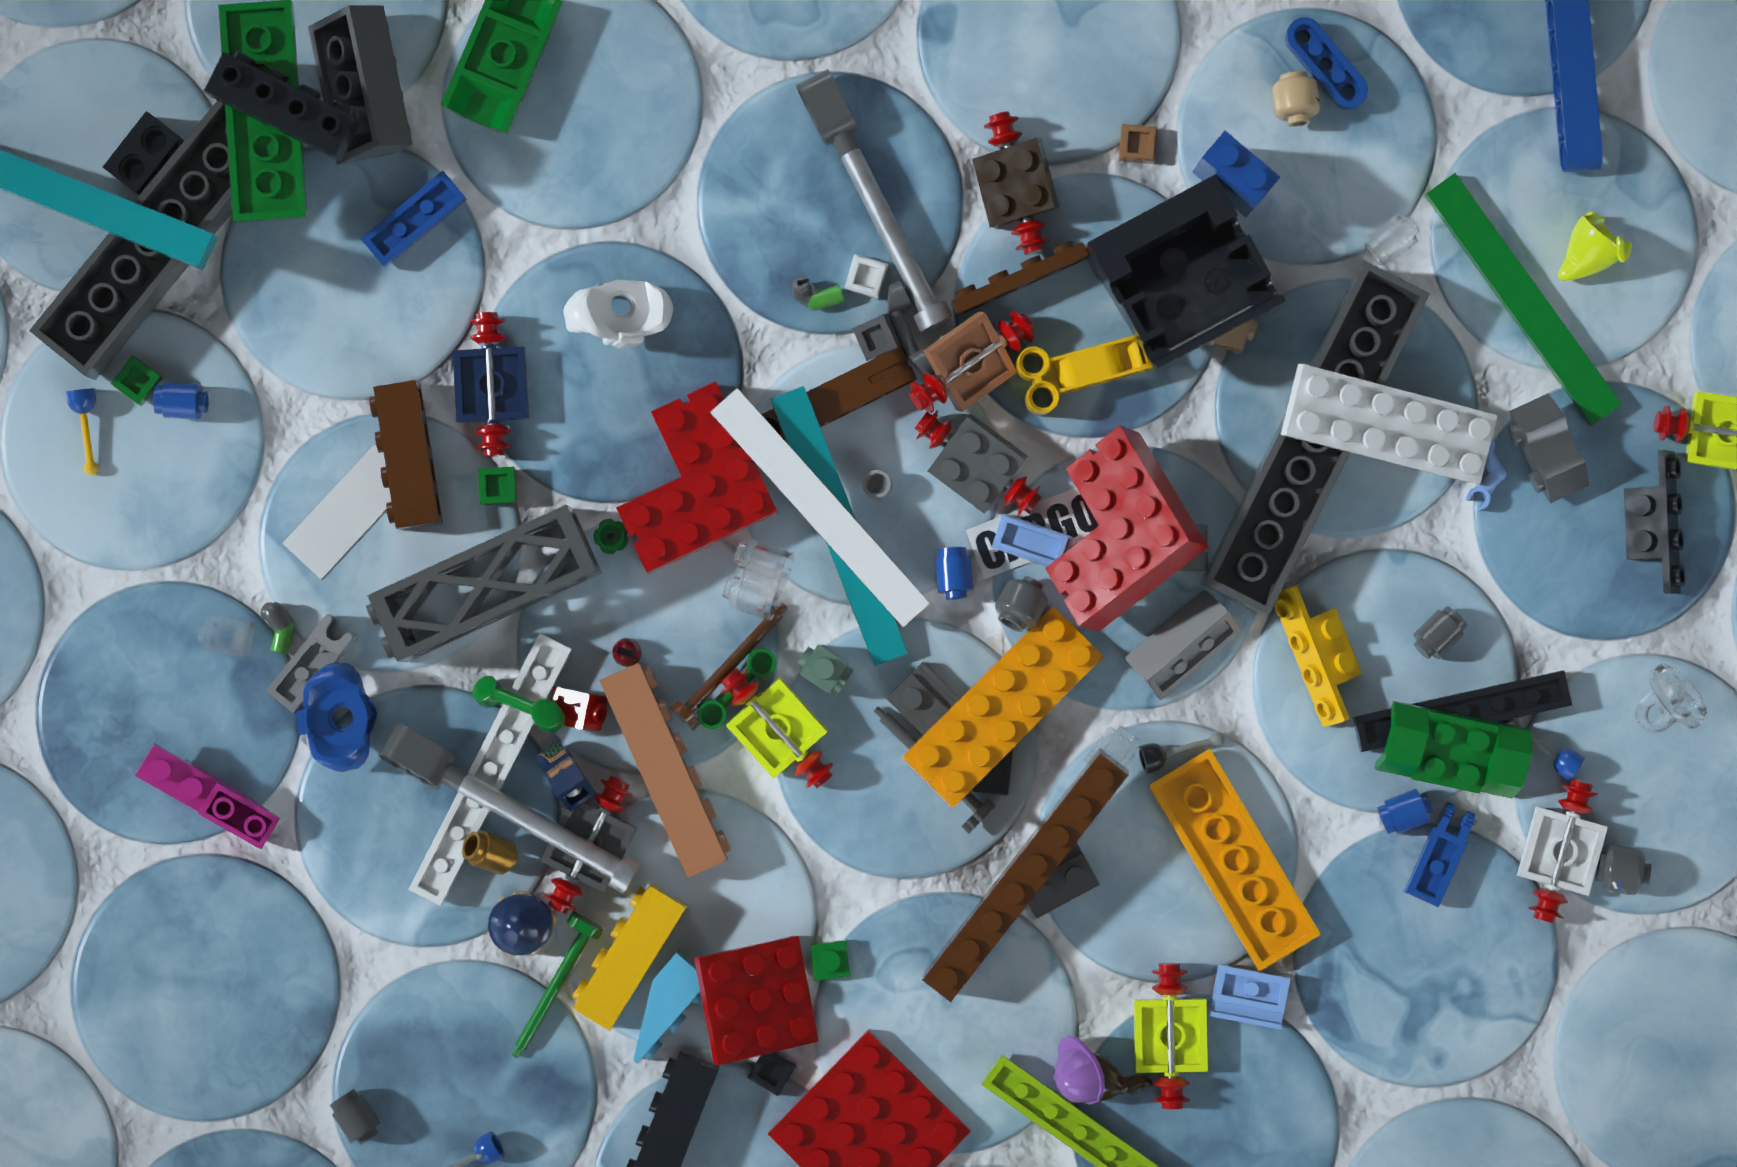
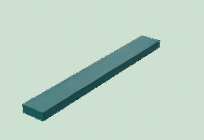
M0 150V190L204 270L218 240V237L213 233Z
M804 385L770 398L787 444L855 519ZM826 542L874 666L907 654L908 652L893 615Z

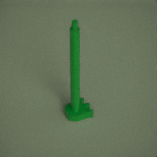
M576 911L570 914L566 922L569 923V927L576 929L579 933L516 1041L515 1045L517 1047L512 1054L515 1058H519L521 1052L529 1046L590 937L598 940L604 931L597 923Z

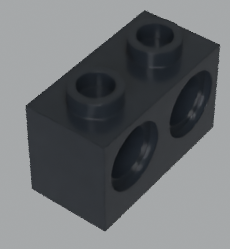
M146 111L102 168L140 196L184 142V139ZM159 135H165L167 139L165 147L160 151H153L152 141ZM137 163H143V175L138 179L132 180L130 178V169Z

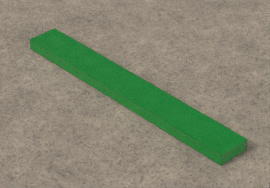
M1456 173L1424 195L1588 424L1590 426L1594 425L1622 404Z

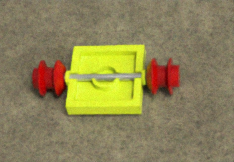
M1697 391L1694 392L1691 418L1683 407L1675 414L1671 413L1669 405H1665L1662 412L1658 411L1656 413L1654 432L1659 433L1661 441L1669 434L1674 435L1676 443H1680L1688 434L1684 463L1737 471V397Z
M735 668L721 681L725 687L720 693L730 692L734 696L731 703L732 706L744 703L747 706L727 722L726 727L773 779L796 760L799 763L796 765L794 775L804 774L808 778L805 787L809 788L812 785L816 788L821 787L833 775L829 771L833 763L824 765L820 761L822 751H812L809 753L807 750L828 732V729L781 677L775 680L761 694L757 695L755 693L758 690L759 681L749 682L747 680V668L742 672Z
M1159 963V969L1152 970L1153 974L1159 976V984L1153 986L1152 989L1159 995L1166 996H1163V999H1133L1135 1072H1164V1076L1154 1082L1155 1086L1161 1088V1096L1155 1098L1154 1101L1161 1103L1162 1109H1183V1103L1190 1101V1098L1183 1095V1088L1190 1085V1082L1179 1076V1072H1208L1206 998H1177V995L1182 994L1188 989V986L1181 984V976L1188 973V970L1180 969V963Z

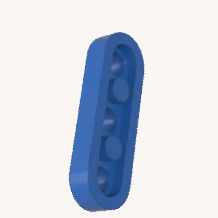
M1307 17L1294 20L1285 33V42L1289 50L1337 107L1343 110H1353L1359 107L1368 94V86L1365 79L1315 20ZM1300 32L1307 34L1309 41L1304 44L1300 43L1297 40V34ZM1321 60H1328L1331 63V70H1322L1319 62ZM1344 87H1350L1354 91L1352 98L1344 97L1342 94Z

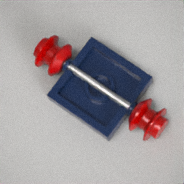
M498 312L476 313V319L469 321L470 324L477 326V333L471 336L470 339L480 344L482 349L453 350L456 422L485 421V424H489L483 425L475 431V434L483 437V444L476 447V450H483L484 457L505 456V449L512 448L511 445L504 443V435L510 433L511 430L500 424V421L529 419L526 348L524 346L496 348L494 344H498L506 338V335L499 332L498 325L504 323L505 319L498 318Z

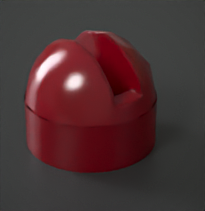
M630 638L620 639L615 643L612 650L615 662L624 667L636 664L642 654L640 645ZM622 647L636 651L634 658L618 654V648Z

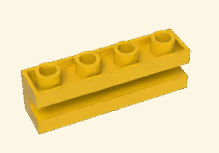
M653 883L647 889L639 887L629 903L630 906L634 907L628 920L621 917L610 936L615 938L612 946L608 951L602 948L591 966L597 970L591 980L587 981L583 978L572 995L577 1000L573 1009L608 1031L614 1026L688 906L679 899H674L664 893L661 888Z

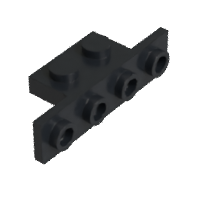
M1658 450L1659 486L1624 488L1627 560L1662 558L1663 593L1680 594L1681 586L1685 584V569L1683 565H1680L1679 550H1682L1684 546V536L1682 530L1678 529V515L1682 513V498L1680 493H1677L1676 479H1679L1681 475V464L1679 458H1675L1674 451Z

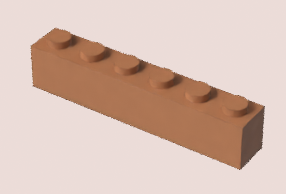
M637 663L599 680L686 877L689 878L727 861L726 852L730 851L731 847L723 830L718 833L715 830L711 820L717 817L709 798L702 800L697 786L702 785L695 766L687 767L682 755L687 752V748L680 733L673 734L667 721L673 719L666 701L663 699L658 702L653 688L658 686V683L650 666L643 668L642 663Z

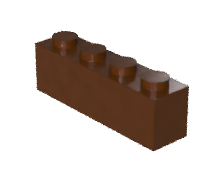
M417 380L373 387L374 396L369 397L372 417H378L380 431L375 432V441L378 453L384 452L386 466L381 467V479L383 487L390 489L391 502L386 503L389 523H395V527L398 530L443 524L421 383Z

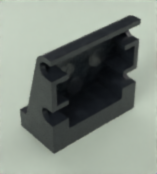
M1216 174L1098 236L1087 244L1088 263L1098 281L1101 280L1156 371L1286 301L1283 294L1279 295L1274 288L1270 278L1272 274L1249 234L1246 236L1237 219L1238 213Z

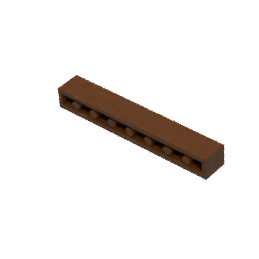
M1098 749L924 972L922 981L949 1002H952L1129 776V769L1103 749Z

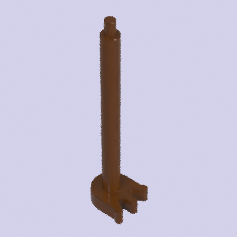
M783 603L777 610L773 609L685 704L677 700L670 707V710L682 722H685L691 730L694 731L700 725L698 718L693 714L696 709L783 618L781 615L788 607Z

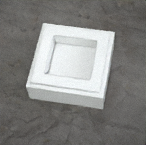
M854 254L844 290L879 299L888 264Z

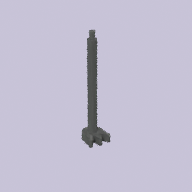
M879 706L874 710L881 718L879 721L908 749L917 742L889 712L885 713ZM969 792L961 801L974 814L961 827L970 834L996 805L989 798L982 804Z

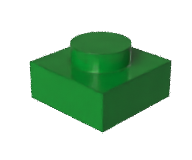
M131 355L110 384L135 403L143 406L163 377Z
M515 467L478 468L479 500L481 505L517 503Z
M846 939L810 944L814 981L850 976Z

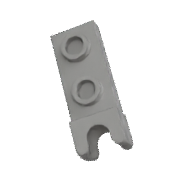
M330 614L322 618L310 633L311 635L266 689L268 694L292 713H296L303 705V692L307 681L325 665L337 663L357 639L355 633L348 632L339 640L333 639L331 629L336 623V618Z

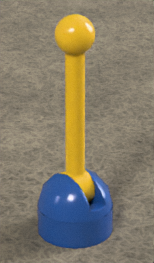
M95 388L66 391L68 406L71 410L80 414L87 461L84 465V471L88 475H94L98 472L99 467L93 458L87 413L95 406Z

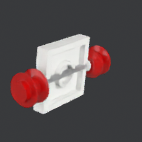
M1573 779L1570 786L1562 785L1568 791L1567 798L1558 800L1563 809L1570 812L1566 811L1565 814L1535 807L1517 876L1544 883L1545 888H1549V890L1540 888L1533 891L1532 893L1538 898L1536 906L1528 907V909L1535 911L1533 918L1553 924L1556 917L1564 919L1558 912L1559 905L1568 903L1564 895L1556 893V891L1560 892V888L1589 896L1608 829L1607 826L1580 819L1581 815L1577 813L1585 815L1594 811L1588 805L1590 797L1598 796V794L1591 792L1593 785Z

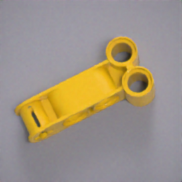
M1134 335L1049 358L1042 348L1036 346L1028 347L1020 353L1015 363L1018 376L1025 381L1032 382V386L1025 396V405L1028 411L1036 416H1045L1051 413L1058 404L1059 395L1154 369ZM1028 355L1037 356L1042 363L1041 371L1037 373L1027 372L1023 366V359ZM1041 389L1047 391L1051 396L1050 406L1046 408L1036 406L1032 399L1034 391Z

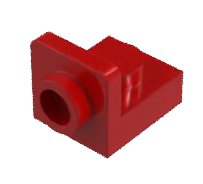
M553 686L551 701H554L565 714L564 726L582 730L601 731L602 724L607 716L606 696Z

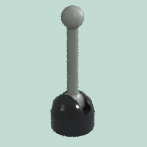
M1216 732L1212 734L1211 738L1167 750L1156 743H1148L1138 746L1139 758L1144 772L1148 774L1160 770L1169 756L1209 745L1218 747L1223 745L1225 738L1222 733Z

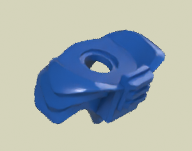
M346 662L330 663L316 672L304 687V709L296 713L298 732L301 735L307 734L311 756L318 763L334 771L345 772L360 768L368 758L370 737L376 723L377 710L364 690L358 671ZM339 707H346L353 714V721L346 728L339 727L334 722L333 714Z

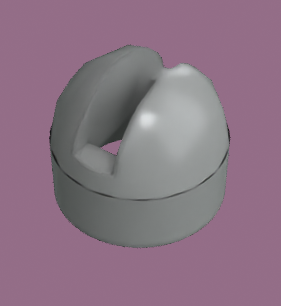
M873 470L864 477L863 489L869 497L881 500L890 495L893 489V482L891 477L884 471ZM881 479H886L879 494H874L881 482Z

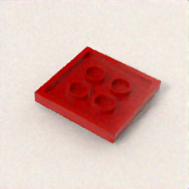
M799 935L694 957L714 1065H723L819 1042Z

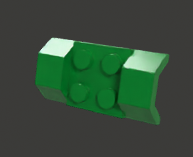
M485 0L441 102V106L460 117L491 130L508 133L520 102L523 101L549 40V34L563 1Z
M1393 701L1391 706V729L1384 753L1376 761L1374 769L1410 777L1412 780L1512 799L1523 789L1532 758V731L1521 727Z

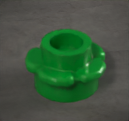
M613 519L601 521L599 528L593 534L595 544L599 545L600 550L606 554H614L616 550H623L629 540L626 536L628 532L623 522H615ZM614 533V539L610 540L608 534Z

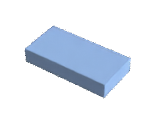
M1002 514L991 548L1049 566L1066 552L1071 536Z

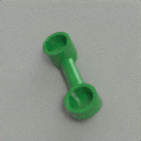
M756 648L748 654L747 666L744 669H748L746 678L749 682L756 676L767 677L776 668V658L770 650ZM727 692L720 693L715 699H706L698 707L697 711L700 724L707 729H717L722 726L726 720L725 708L733 701L734 696Z
M492 676L482 677L473 687V697L482 707L491 708L500 702L531 715L537 726L546 733H554L564 725L565 714L554 701L541 699L535 702L503 689Z

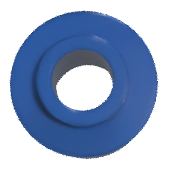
M165 382L164 385H156L154 389V412L162 414L164 418L200 419L202 412L206 413L208 411L209 394L207 391H203L201 384Z
M966 547L938 549V558L935 559L938 593L945 594L946 600L967 598V592L974 590L971 556L967 555Z
M1416 788L1384 801V805L1377 807L1387 834L1395 831L1397 834L1428 823L1430 822L1428 814L1434 812L1426 792L1419 794Z

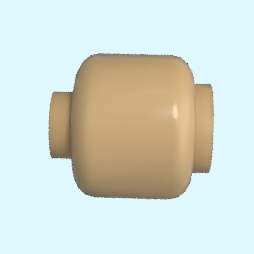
M1294 71L1281 75L1279 77L1280 81L1276 82L1272 87L1276 117L1280 120L1288 121L1290 127H1300L1309 124L1310 118L1316 116L1321 109L1317 81L1309 77L1307 72Z

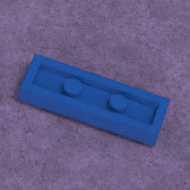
M442 170L360 239L386 268L462 205L467 198Z

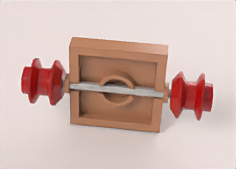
M979 311L927 347L923 352L937 377L925 373L923 374L924 383L922 385L916 382L910 384L912 392L909 393L913 404L920 411L925 409L932 413L934 411L933 403L937 400L945 404L948 395L957 411L963 412L1017 373L1005 347L1019 351L1022 339L1027 342L1033 341L1032 332L1035 329L1031 320L1025 314L1019 315L1013 311L1009 315L1011 322L1008 324L1002 320L997 322L996 333L986 313Z

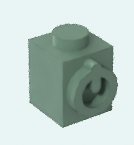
M819 644L815 650L808 646L797 665L802 667L799 673L800 676L828 694L831 692L838 696L854 671L848 666L847 662Z

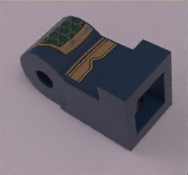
M560 739L535 755L538 763L546 773L545 776L551 784L556 797L570 812L597 794L572 754ZM579 786H583L578 795L573 797L566 796Z

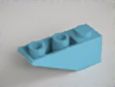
M679 950L652 980L633 1059L636 1063L643 1057L649 1061L663 1045L658 1039L668 1029L673 1034L687 1018L682 1013L691 1002L697 1006L702 1001L695 964Z

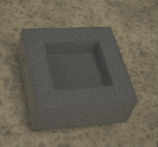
M888 313L852 328L866 361L901 346Z

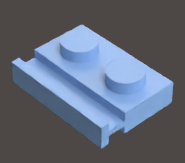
M1218 964L1209 1016L1281 1030L1291 978Z

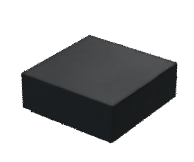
M778 1052L761 1055L747 1078L778 1096L797 1064Z

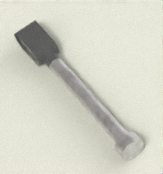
M827 69L797 84L798 93L820 137L826 146L831 143L834 144L919 312L913 318L920 332H927L947 322L953 316L945 300L937 302L852 134L858 130L856 122L830 71Z
M397 724L379 753V757L419 782L436 790L443 783L609 877L611 880L608 886L622 894L626 892L641 866V862L625 854L622 860L453 765L457 759L454 754L404 725Z

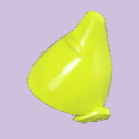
M1588 212L1578 220L1573 228L1565 260L1557 276L1561 281H1572L1600 273L1618 260L1625 262L1630 257L1632 242L1624 243L1622 237L1618 236L1616 238L1604 225L1606 217L1597 215L1596 212Z

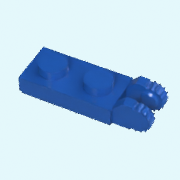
M1446 802L1436 821V826L1432 827L1404 889L1405 893L1436 907L1440 906L1468 843L1466 839L1476 816L1474 813L1467 811L1460 820L1456 836L1445 832L1454 815L1455 805L1450 802Z

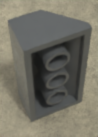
M348 5L308 26L323 101L332 105L334 100L349 106L355 110L352 116L356 117L360 122L342 161L336 160V164L343 165L390 155L413 145L384 6Z

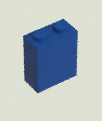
M1226 130L1202 156L1192 171L1202 181L1216 174L1234 208L1245 218H1247L1280 178L1277 173Z

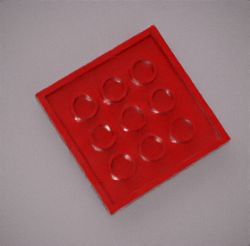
M867 1030L771 1128L768 1135L800 1167H937L971 1130L883 1043Z

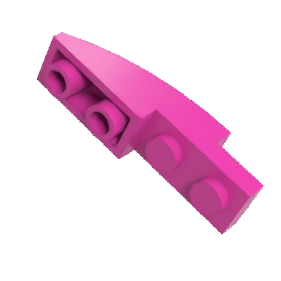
M155 743L135 773L136 777L198 811L199 815L261 850L280 820V817L228 783L191 761L183 760Z

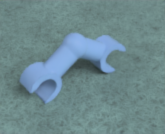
M1493 438L1485 464L1489 474L1479 487L1469 490L1465 497V500H1469L1475 492L1483 495L1484 502L1480 505L1478 511L1485 509L1489 505L1491 493L1507 475L1505 468L1502 467L1494 453L1495 442Z

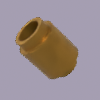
M486 831L471 832L466 837L462 847V855L471 865L499 875L506 874L512 869L518 858L516 845L513 841Z

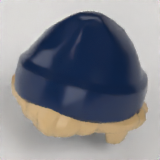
M515 891L509 897L501 896L498 899V903L493 907L488 918L489 935L493 943L509 956L528 954L533 956L550 939L557 922V915L541 899L525 891Z

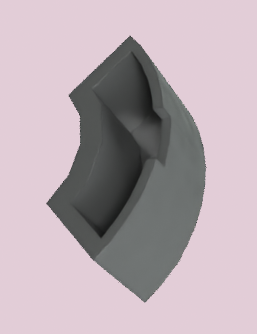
M1549 393L1510 410L1513 426L1508 427V431L1513 443L1522 449L1532 471L1529 473L1530 482L1537 493L1543 491L1549 502L1552 503L1589 486L1586 462L1572 439L1565 415Z

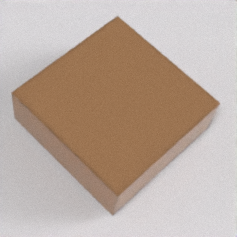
M1122 124L1118 161L1154 164L1158 127Z

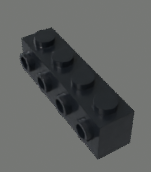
M223 51L203 90L211 98L340 162L342 161L360 125L356 117L352 116L355 111L354 109L334 100L332 105L320 100L322 94L307 85L302 84L300 89L288 84L289 77L275 69L269 68L266 73L254 67L256 61L245 54L236 51L235 55L232 56Z

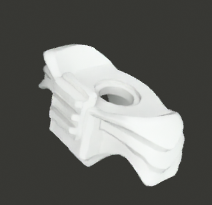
M614 280L578 290L567 301L563 311L566 328L569 332L590 333L602 338L604 345H612L619 349L635 347L644 341V336L663 331L671 321L673 304L666 291L652 282ZM615 296H622L628 301L629 311L626 315H617L612 310L611 302Z

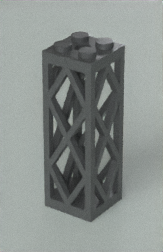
M566 504L367 595L371 604L366 605V609L374 625L379 624L383 629L386 637L381 638V642L388 657H394L397 662H409L600 575L602 571L574 509ZM560 524L566 539L535 535ZM523 544L559 549L536 585L498 581ZM497 553L480 579L450 575ZM574 555L579 569L559 578ZM438 583L474 587L449 625L413 621ZM492 589L525 593L474 616ZM410 593L401 607L397 598ZM411 628L438 631L439 633L416 642Z

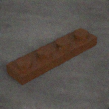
M1073 241L1066 242L1053 249L1055 255L1043 260L1040 255L1022 262L1020 264L1022 269L1009 275L1007 270H1003L988 278L990 284L976 289L975 284H972L955 292L957 298L952 300L951 306L956 317L1085 261L1089 254L1084 243L1082 242L1074 246Z

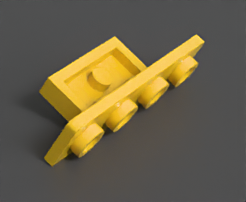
M1297 585L1281 590L1274 604L1275 610L1281 620L1289 646L1294 653L1302 679L1308 688L1315 712L1322 726L1327 727L1349 720V715L1337 685L1362 675V672L1337 609L1333 608L1310 618Z

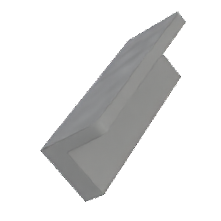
M1204 590L1129 653L1125 660L1142 677L1151 691L1161 701L1240 634L1242 630L1229 611L1207 590Z

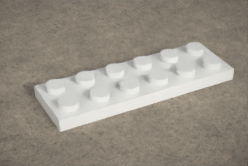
M1298 364L1281 435L1480 485L1498 415L1313 366Z

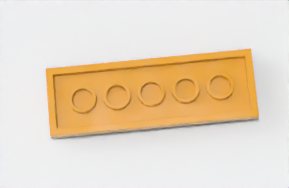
M1053 606L1038 621L1034 628H1031L902 756V759L953 809L1104 656Z
M1211 749L1203 751L1148 784L1149 789L1258 971L1265 969L1321 935Z

